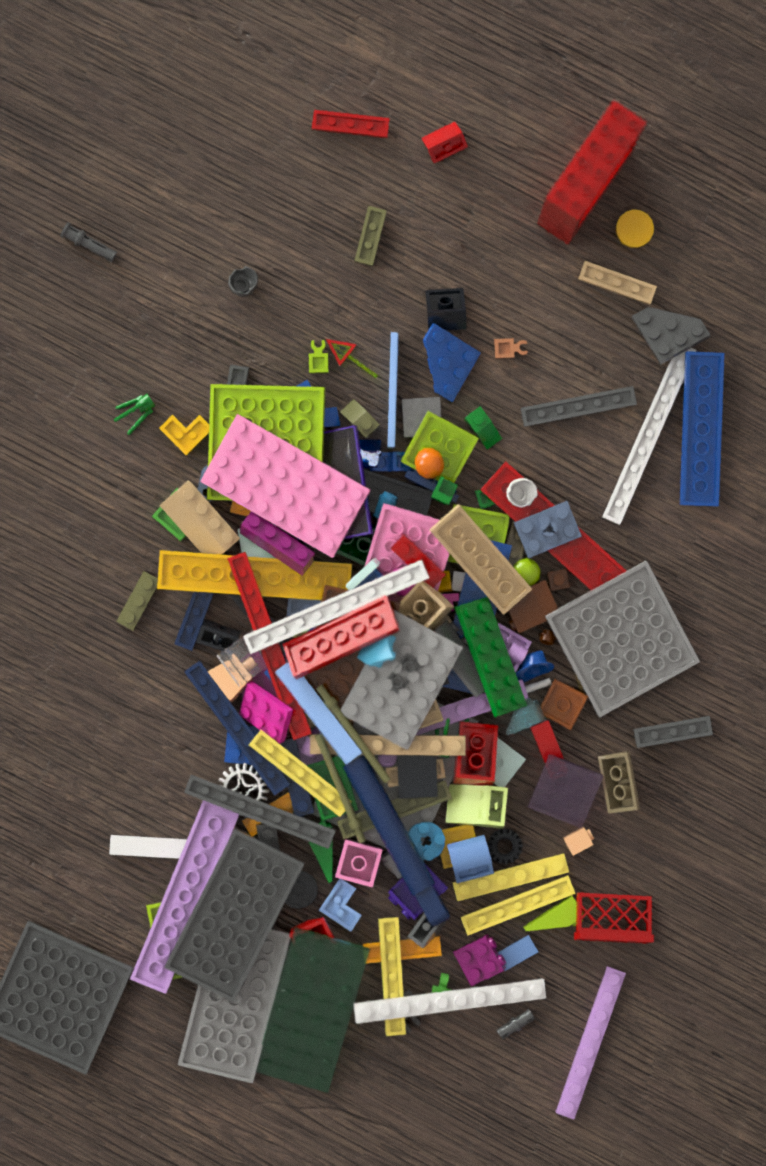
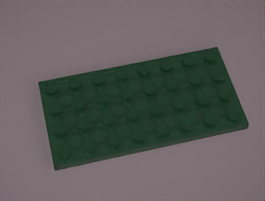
M295 927L262 1041L263 1046L256 1069L257 1073L326 1093L329 1092L370 948Z

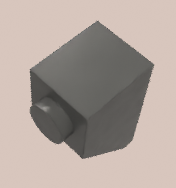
M424 913L407 937L424 948L439 934L448 920L432 927Z

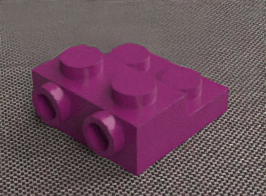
M488 934L453 952L471 986L501 973L506 968L504 957L502 954H498L496 942Z

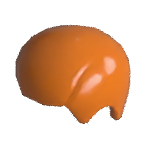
M424 448L415 457V468L420 476L425 479H434L442 474L444 460L439 451L434 448Z

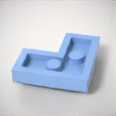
M339 878L319 911L349 931H352L362 916L346 905L356 888Z

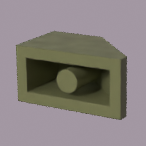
M354 399L340 411L352 426H357L358 432L365 440L380 427L378 422Z

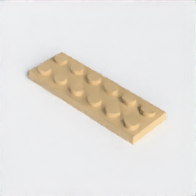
M459 504L430 529V532L503 615L532 590Z

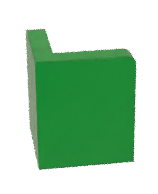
M441 476L431 498L449 506L457 489V484Z

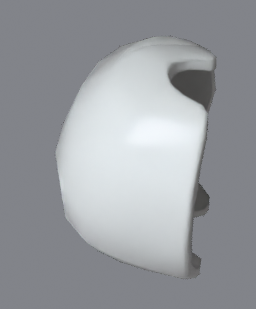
M518 478L512 481L506 491L509 502L520 508L531 505L537 497L536 485L525 478Z

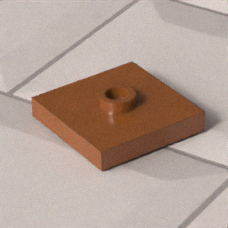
M555 678L537 713L572 730L588 696Z

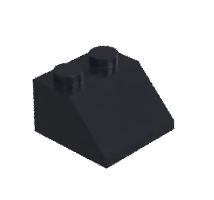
M463 288L425 290L428 330L432 323L444 330L467 329Z

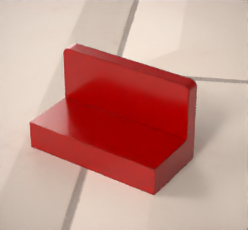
M456 122L421 138L434 164L468 147L463 132Z

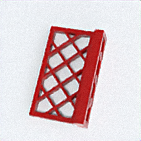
M577 893L574 940L654 943V935H652V896ZM582 897H588L593 902V905L588 910L582 905ZM603 898H606L612 904L606 911L598 904ZM621 899H625L630 905L624 912L617 905ZM640 900H645L646 909L641 913L635 905ZM595 906L602 913L597 920L589 913ZM613 907L621 914L615 921L607 914ZM632 908L639 915L633 922L626 915ZM587 915L593 924L589 928H582V919ZM604 916L611 923L607 929H603L598 923ZM622 918L630 924L625 930H622L617 925ZM641 918L646 923V931H640L635 925Z

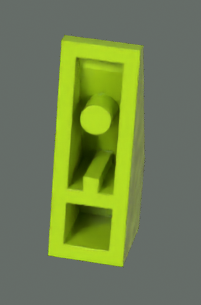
M572 895L524 925L525 931L569 927L571 925L575 927L577 902Z

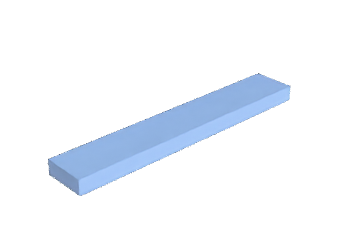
M391 332L387 449L395 448L398 332Z
M288 662L275 671L276 675L345 765L362 753L304 676L295 679Z

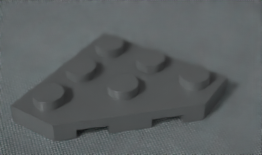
M647 307L632 316V320L660 365L710 338L709 331L702 320L651 307Z

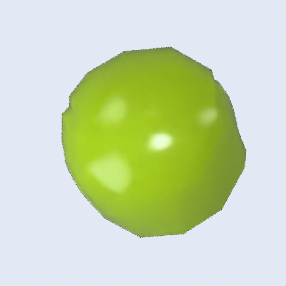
M524 558L518 560L513 565L529 586H533L539 581L541 571L534 560Z

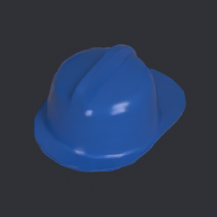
M543 651L532 652L525 656L519 665V671L516 672L518 681L523 680L524 683L539 675L549 673L554 669V664L547 662Z

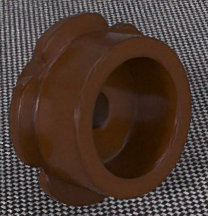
M543 630V632L539 633V642L542 644L554 645L555 640H557L553 631Z

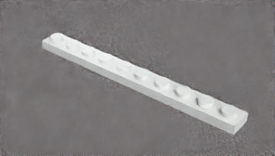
M690 348V349L687 350V351L696 352V350L693 349V348ZM685 352L670 360L602 518L615 524H621L684 380Z
M420 560L244 635V640L250 654L351 612L380 597L391 595L429 578L423 561Z
M541 978L353 1003L355 1023L545 999L546 991L544 979Z

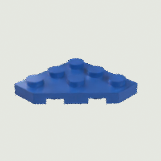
M432 323L423 339V343L427 351L428 365L434 381V391L446 400L453 402L481 352Z

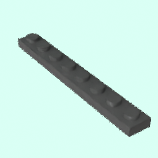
M192 774L184 791L188 795L328 849L336 831Z

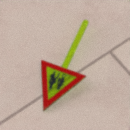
M326 339L339 367L346 358H349L373 377H378L376 373L350 355L357 344Z

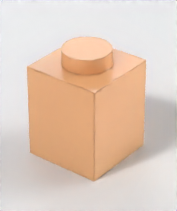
M581 827L563 837L574 856L592 846L594 837L589 829L585 830L584 827Z

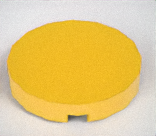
M641 210L625 212L620 216L616 224L618 239L629 248L644 246L650 241L654 233L652 219Z

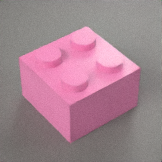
M345 839L335 877L373 887L383 848Z

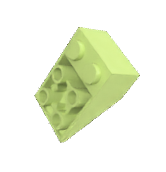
M449 785L452 799H449L447 802L445 823L504 828L508 788L482 785Z

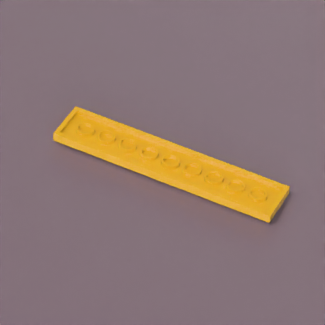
M160 550L157 589L240 595L227 558L233 555ZM248 557L263 597L322 600L325 585L347 589L346 584L351 580L352 564L314 561L302 576L278 559Z

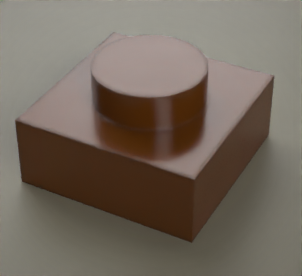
M566 569L547 572L550 591L570 588Z

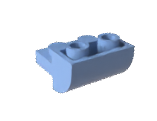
M484 835L447 844L457 883L494 874Z

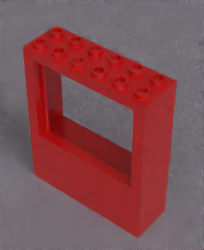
M613 100L546 196L537 224L569 245L632 155L647 122Z

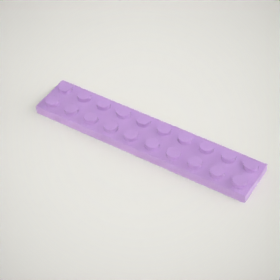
M203 800L131 975V980L162 993H167L174 972L164 968L232 834L239 814Z

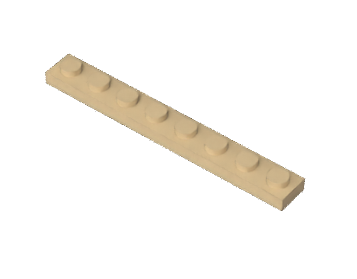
M310 734V754H322L315 739L317 734ZM359 735L373 755L465 756V736L416 735L409 749L406 750L380 735ZM324 737L330 754H337Z

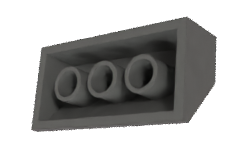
M446 620L434 631L463 647L452 669L476 698L485 690L465 636L462 638L458 634L459 628L453 621L449 623Z

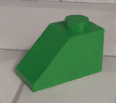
M481 406L464 418V421L479 438L486 450L502 439Z

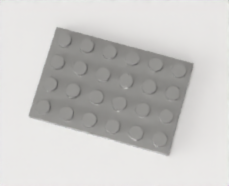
M394 610L400 631L392 634V636L396 637L393 644V652L396 653L395 659L385 661L380 668L365 664L342 706L341 712L345 717L408 750L463 647ZM408 653L416 658L417 662L422 666L418 671L408 673L403 669L402 664L398 667L397 665ZM407 663L406 668L411 669L412 664ZM393 671L397 673L395 676L398 675L403 678V685L407 679L410 681L405 688L399 691V695L392 690V680L387 679ZM397 678L394 680V683L399 685L401 680Z

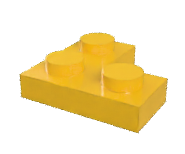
M173 415L159 427L186 456L209 434V424L200 415L187 428Z

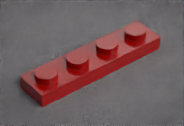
M314 110L312 130L388 138L390 118Z

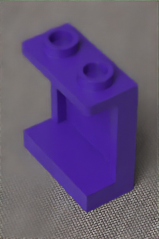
M426 865L435 881L433 885L440 896L448 887ZM403 878L388 891L390 894L388 899L395 906L399 904L403 908L401 912L407 919L412 917L415 921L423 912L415 895L412 896Z

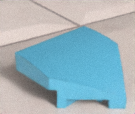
M390 635L362 648L357 658L371 667H382L385 661L395 659L396 653L393 652V644L396 637Z

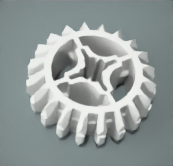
M247 763L243 764V769H240V765L236 764V771L230 766L229 771L231 774L224 771L223 775L227 778H219V781L224 783L223 787L227 788L230 779L237 774L238 784L231 790H238L242 781L244 787H253L246 791V796H248L250 791L259 789L256 800H267L266 796H262L263 793H269L268 789H263V786L267 785L265 782L262 783L261 780L263 779L258 776L257 771L253 772L254 767L252 765L250 770H248ZM243 773L254 777L257 783H246Z

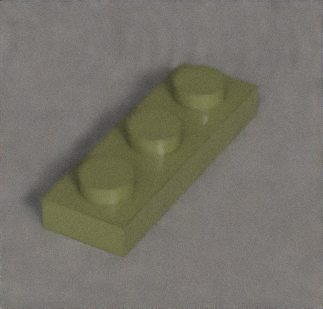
M368 206L354 262L373 267L387 210Z
M145 571L142 573L116 622L134 631L157 589L158 579Z

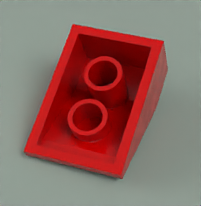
M460 721L458 736H465V756H455L453 783L492 786L495 782L498 725Z

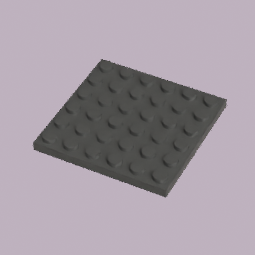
M28 920L0 982V1037L86 1075L134 967Z

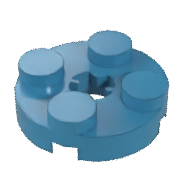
M421 822L414 824L409 829L408 834L423 860L430 861L441 854L445 845V836L436 824ZM429 836L430 844L422 846L421 838Z

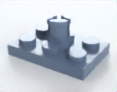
M568 501L513 523L527 558L581 537Z

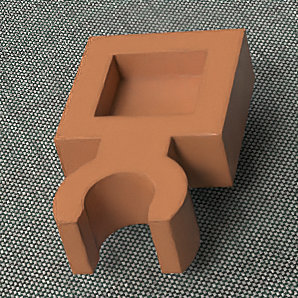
M513 338L494 339L495 359L514 358V353L522 356L527 355L528 351L520 350V346L526 345L527 341L521 340L514 344Z

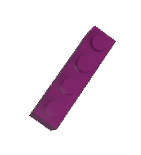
M251 511L242 522L240 528L241 535L303 576L314 562L315 553L256 513Z

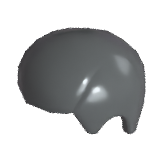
M245 266L243 269H235L228 279V286L231 292L241 297L251 295L258 284V276L255 270L248 266Z

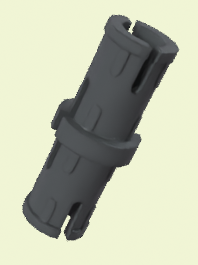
M527 1009L519 1016L510 1018L509 1022L496 1030L502 1040H504L512 1033L521 1031V1028L535 1020V1017L530 1009Z

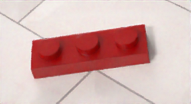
M405 534L391 546L390 549L407 565L420 560L423 561L429 578L424 581L432 588L446 576V573Z

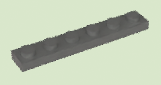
M630 386L522 407L520 410L523 425L528 427L636 406L637 402L634 387Z

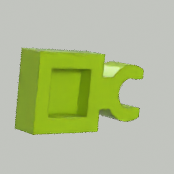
M312 340L311 348L314 353L309 354V374L328 373V353H322L325 349V341L322 340V346L317 348L314 345V340Z

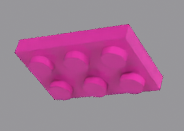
M253 681L248 682L239 715L259 730L265 732L277 743L285 742L293 709Z

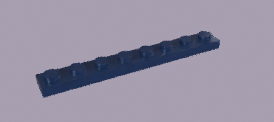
M198 661L184 671L274 796L289 787L290 783L283 773L249 746L255 735L203 664Z

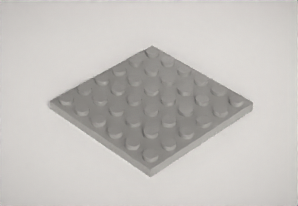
M647 561L636 565L545 616L599 718L700 662Z

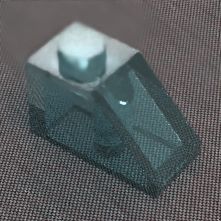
M531 697L525 699L527 706L514 710L506 731L507 736L546 721L537 699L531 700Z

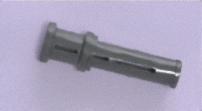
M70 222L66 223L61 232V238L65 237L74 242V245H81L111 263L117 255V251L86 235L84 230L80 231L71 226Z

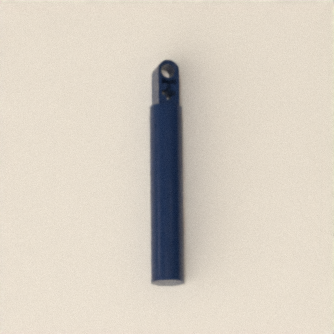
M363 755L343 766V770L412 896L415 895L432 927L450 919V914L433 885L435 884L434 879L369 761Z

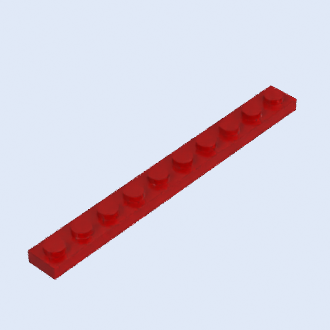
M243 552L227 558L253 631L272 624L247 553ZM279 642L261 649L278 699L293 709L289 723V730L293 740L312 734L304 710L275 673V671L286 664Z

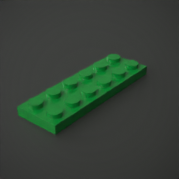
M485 597L455 607L494 717L527 706L489 598Z

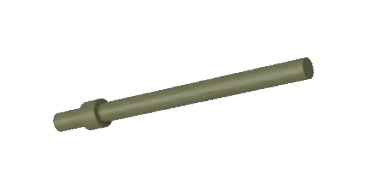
M323 684L316 689L325 700L324 704L326 707L332 710L384 784L388 782L390 777L349 720L341 712V709L336 704L337 700L334 696L331 697Z
M322 733L317 734L315 739L350 820L348 822L350 828L354 830L358 842L362 843L366 839L360 827L362 826L360 819L355 815Z

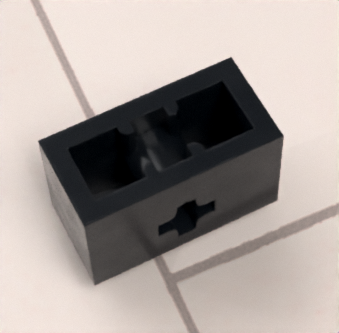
M204 619L196 642L233 655L241 631Z

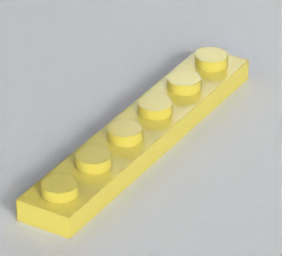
M262 730L258 732L249 746L337 816L341 817L345 812V808L337 789Z
M563 853L494 871V874L461 883L456 881L452 883L457 901L569 873L565 854Z
M567 875L461 917L467 935H471L575 894V891Z
M379 918L383 999L404 997L399 918ZM405 1017L385 1020L386 1036L405 1035Z

